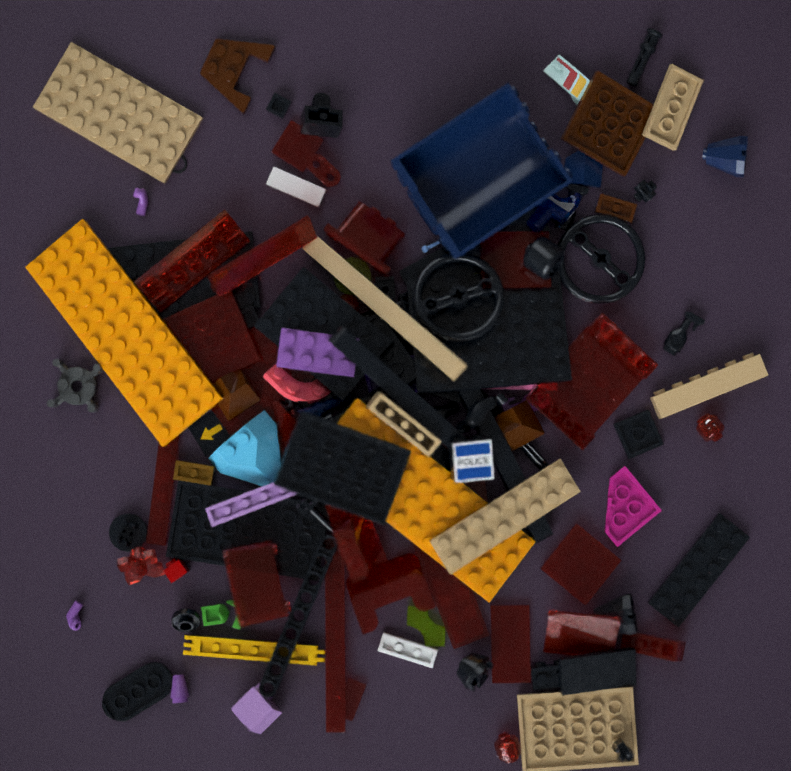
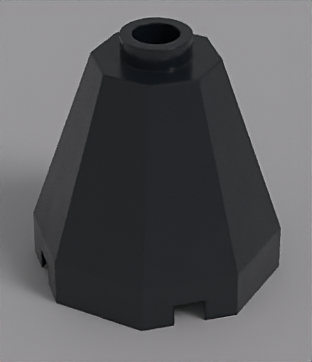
M631 593L623 594L593 610L594 613L590 614L592 625H596V628L600 630L628 635L637 634L636 613H634L635 607Z

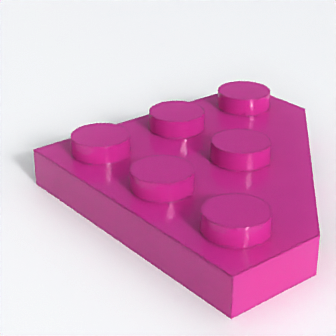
M623 466L609 478L604 532L615 546L618 547L662 511L626 466Z

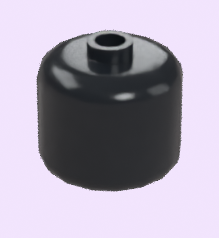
M544 236L538 237L526 247L523 265L541 279L547 280L560 268L565 258V251Z

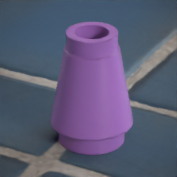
M184 675L173 676L170 699H172L173 703L188 702V697L190 696Z

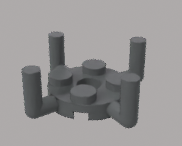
M54 359L52 364L62 372L57 382L60 395L54 400H48L47 405L55 408L64 401L72 405L87 404L89 412H98L99 407L93 401L97 388L95 377L104 371L101 365L95 364L93 370L89 371L81 367L68 368L62 360ZM75 381L82 383V389L78 392L73 389Z

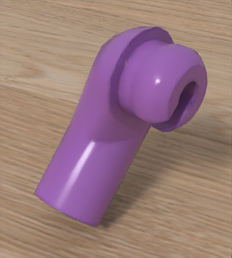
M76 600L66 614L69 627L75 631L79 630L82 626L78 613L83 607V604Z

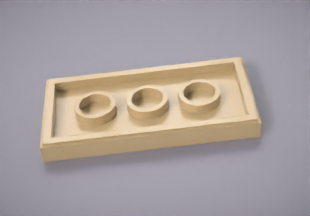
M670 64L642 136L673 151L677 150L704 80L674 64Z

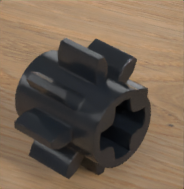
M644 179L634 188L636 193L633 196L638 202L643 200L647 203L657 194L654 191L657 186L652 180L647 183Z

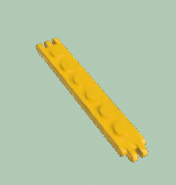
M184 635V639L192 640V642H184L183 647H190L191 650H183V655L270 662L278 642ZM297 644L289 663L317 665V662H325V658L318 657V654H326V650L318 649V645ZM285 646L280 647V654L288 656V648Z

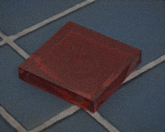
M291 120L271 153L304 173L324 140L315 135L300 134V125Z

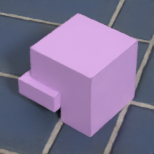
M258 683L231 709L249 731L261 734L283 712L271 701L273 699L272 696L264 697L259 691L260 683Z

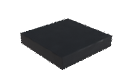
M649 409L613 424L628 459L664 445Z

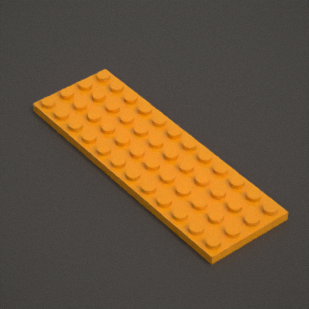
M81 219L25 267L162 447L169 444L224 399L85 219Z
M356 398L337 424L411 450L386 522L445 568L429 541L488 503L464 483H455L451 480V473L423 453L368 409L367 405ZM520 530L452 574L487 602H490L536 541Z

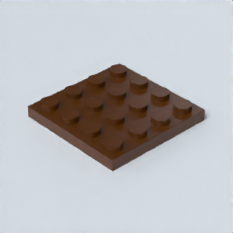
M595 71L561 140L619 175L626 176L646 138L642 136L653 104L600 71Z

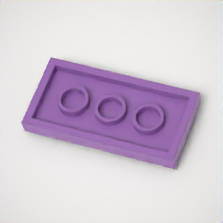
M281 329L276 367L354 377L356 365L328 341L332 336L330 334Z

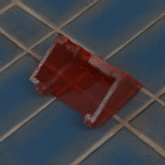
M272 540L223 550L240 627L288 617L289 612H291L290 601L285 600L283 597L275 562V555L278 554L276 543H273Z

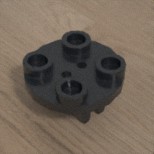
M130 513L122 514L115 518L109 529V537L112 544L119 550L126 552L135 551L140 548L146 541L148 533L147 524L143 519Z

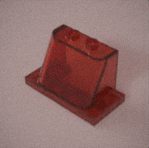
M359 201L337 229L327 223L323 229L324 233L339 245L342 244L369 263L374 270L384 277L389 276L391 268L386 265V262L406 234L396 227L397 223L391 218H383L377 208L374 206L369 208Z
M325 505L334 537L352 582L364 579L373 566L388 561L372 520Z

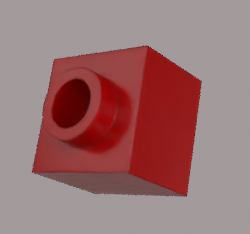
M175 558L166 563L167 568L163 570L171 583L190 571L182 559L177 561Z

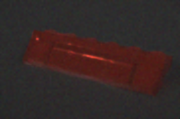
M224 209L134 282L161 313L250 240Z
M307 215L209 274L207 278L211 283L210 287L213 292H216L221 297L315 240L317 235L309 216Z

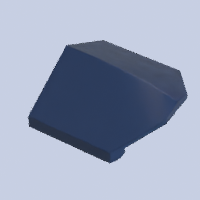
M579 150L565 158L564 168L567 167L573 175L571 178L573 182L570 184L601 188L603 164Z

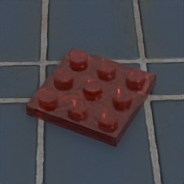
M575 524L540 569L586 605L622 560L578 524Z

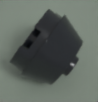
M472 652L460 661L456 675L466 689L469 688L474 692L476 686L480 688L488 679L489 668H494V663L489 660V657Z

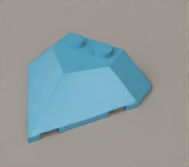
M264 410L217 448L208 459L221 474L259 486L273 483L282 462L276 422Z

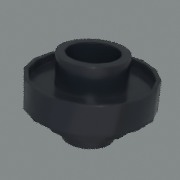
M188 608L180 609L173 613L171 624L179 632H192L199 627L200 616L195 610Z

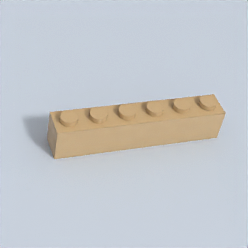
M753 352L742 356V361L736 363V360L725 363V368L719 370L718 367L707 370L708 374L701 377L698 374L690 377V382L683 384L680 381L671 385L672 389L665 391L663 388L653 392L655 396L650 397L658 419L768 376L761 355H754Z

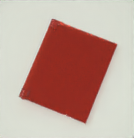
M549 231L496 232L480 243V258L494 268L500 277L503 288L551 287V278L543 280L523 265L526 247L538 237L544 236L549 239ZM481 270V280L484 278H489L488 275L483 270ZM488 284L482 285V288H491Z
M549 610L543 652L579 655L614 650L621 622L620 617Z

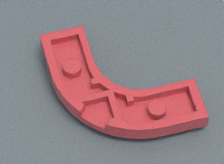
M277 363L263 375L281 395L295 402H318L332 392L318 379L306 383L297 381L284 368L276 367Z

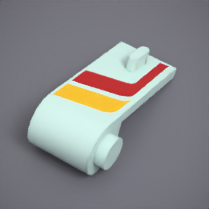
M558 55L543 71L567 91L578 106L590 80L561 55Z

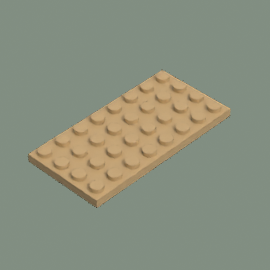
M73 42L68 46L33 106L34 109L164 184L167 182L203 120V117Z

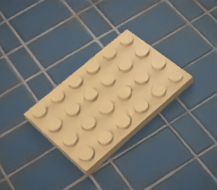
M632 686L564 696L561 695L560 691L517 694L522 771H560L639 765ZM619 738L634 753V758L629 762L625 759L622 763L617 756V752L614 750L617 748L614 742Z

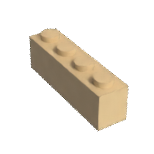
M377 391L366 406L427 456H430L441 443L438 438Z

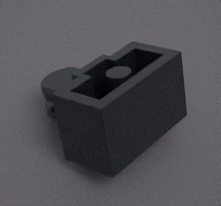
M325 93L315 94L312 106L305 105L301 114L300 134L338 138L343 127V110L331 109L329 95Z

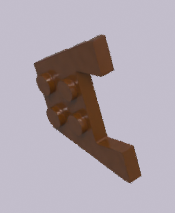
M215 39L200 71V75L226 97L242 114H245L251 102V97L234 89L250 55L269 63L275 46Z

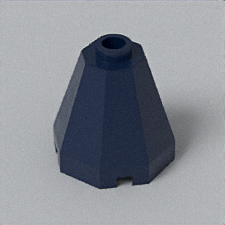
M737 136L708 144V147L703 149V160H706L707 165L735 177H744L748 136Z

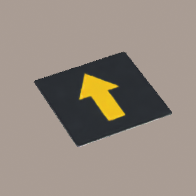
M218 408L188 427L205 456L214 452L234 435Z

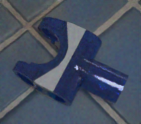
M576 192L567 198H560L553 194L536 206L538 209L527 220V225L533 231L540 233L552 218L560 224H564L577 209L582 195Z

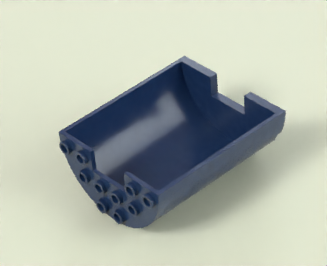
M509 83L390 160L394 171H397L396 176L403 187L407 186L408 188L406 192L409 199L433 235L440 236L438 241L446 251H450L449 254L453 259H457L573 182L571 179L573 175L567 167L564 168L561 164L562 158L557 151L554 152L552 148L550 150L547 149L549 147L547 141L543 137L540 138L537 133V126L533 121L530 122L528 120L530 116L528 106L525 102L521 103L517 97L519 96L517 89L513 85L510 86Z

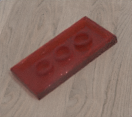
M490 605L491 662L494 663L492 683H531L529 605Z

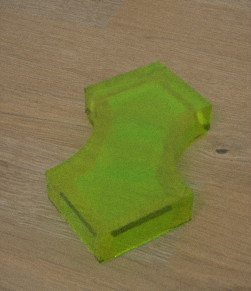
M408 606L407 626H412L422 633L425 646L445 647V626L438 625L430 619L427 606Z

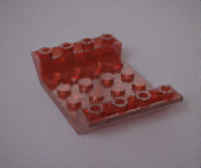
M601 313L585 327L568 346L572 381L534 384L526 397L534 407L582 451L596 437L594 435L595 432L640 381L647 379L658 366L646 352L604 313Z

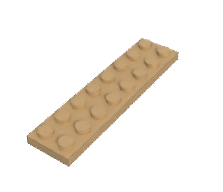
M558 459L429 542L451 575L581 491L562 460Z

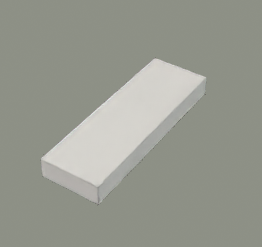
M273 167L266 183L270 187L316 207L320 206L326 192L325 188L276 167Z
M383 632L377 651L433 668L438 649Z

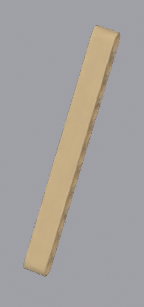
M316 234L303 246L302 249L453 381L465 370L466 364Z

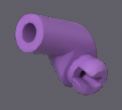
M135 188L133 196L139 198L136 214L145 216L148 206L147 192L143 188Z

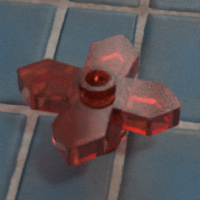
M136 547L131 550L130 557L126 556L117 559V567L120 572H125V580L128 585L139 583L143 576L156 578L165 575L163 572L164 566L161 562H157V554L154 549L146 550L144 547Z

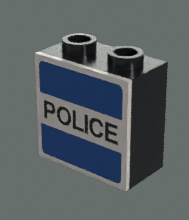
M474 435L473 439H466V437L461 436L454 437L453 441H449L451 480L458 483L494 479L492 441L489 438L485 437V435Z

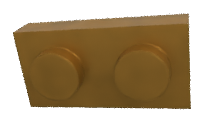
M176 460L173 479L212 485L215 466Z

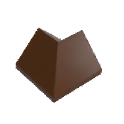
M241 368L222 376L213 384L224 398L217 404L228 421L261 400Z
M527 400L494 417L511 451L545 434Z

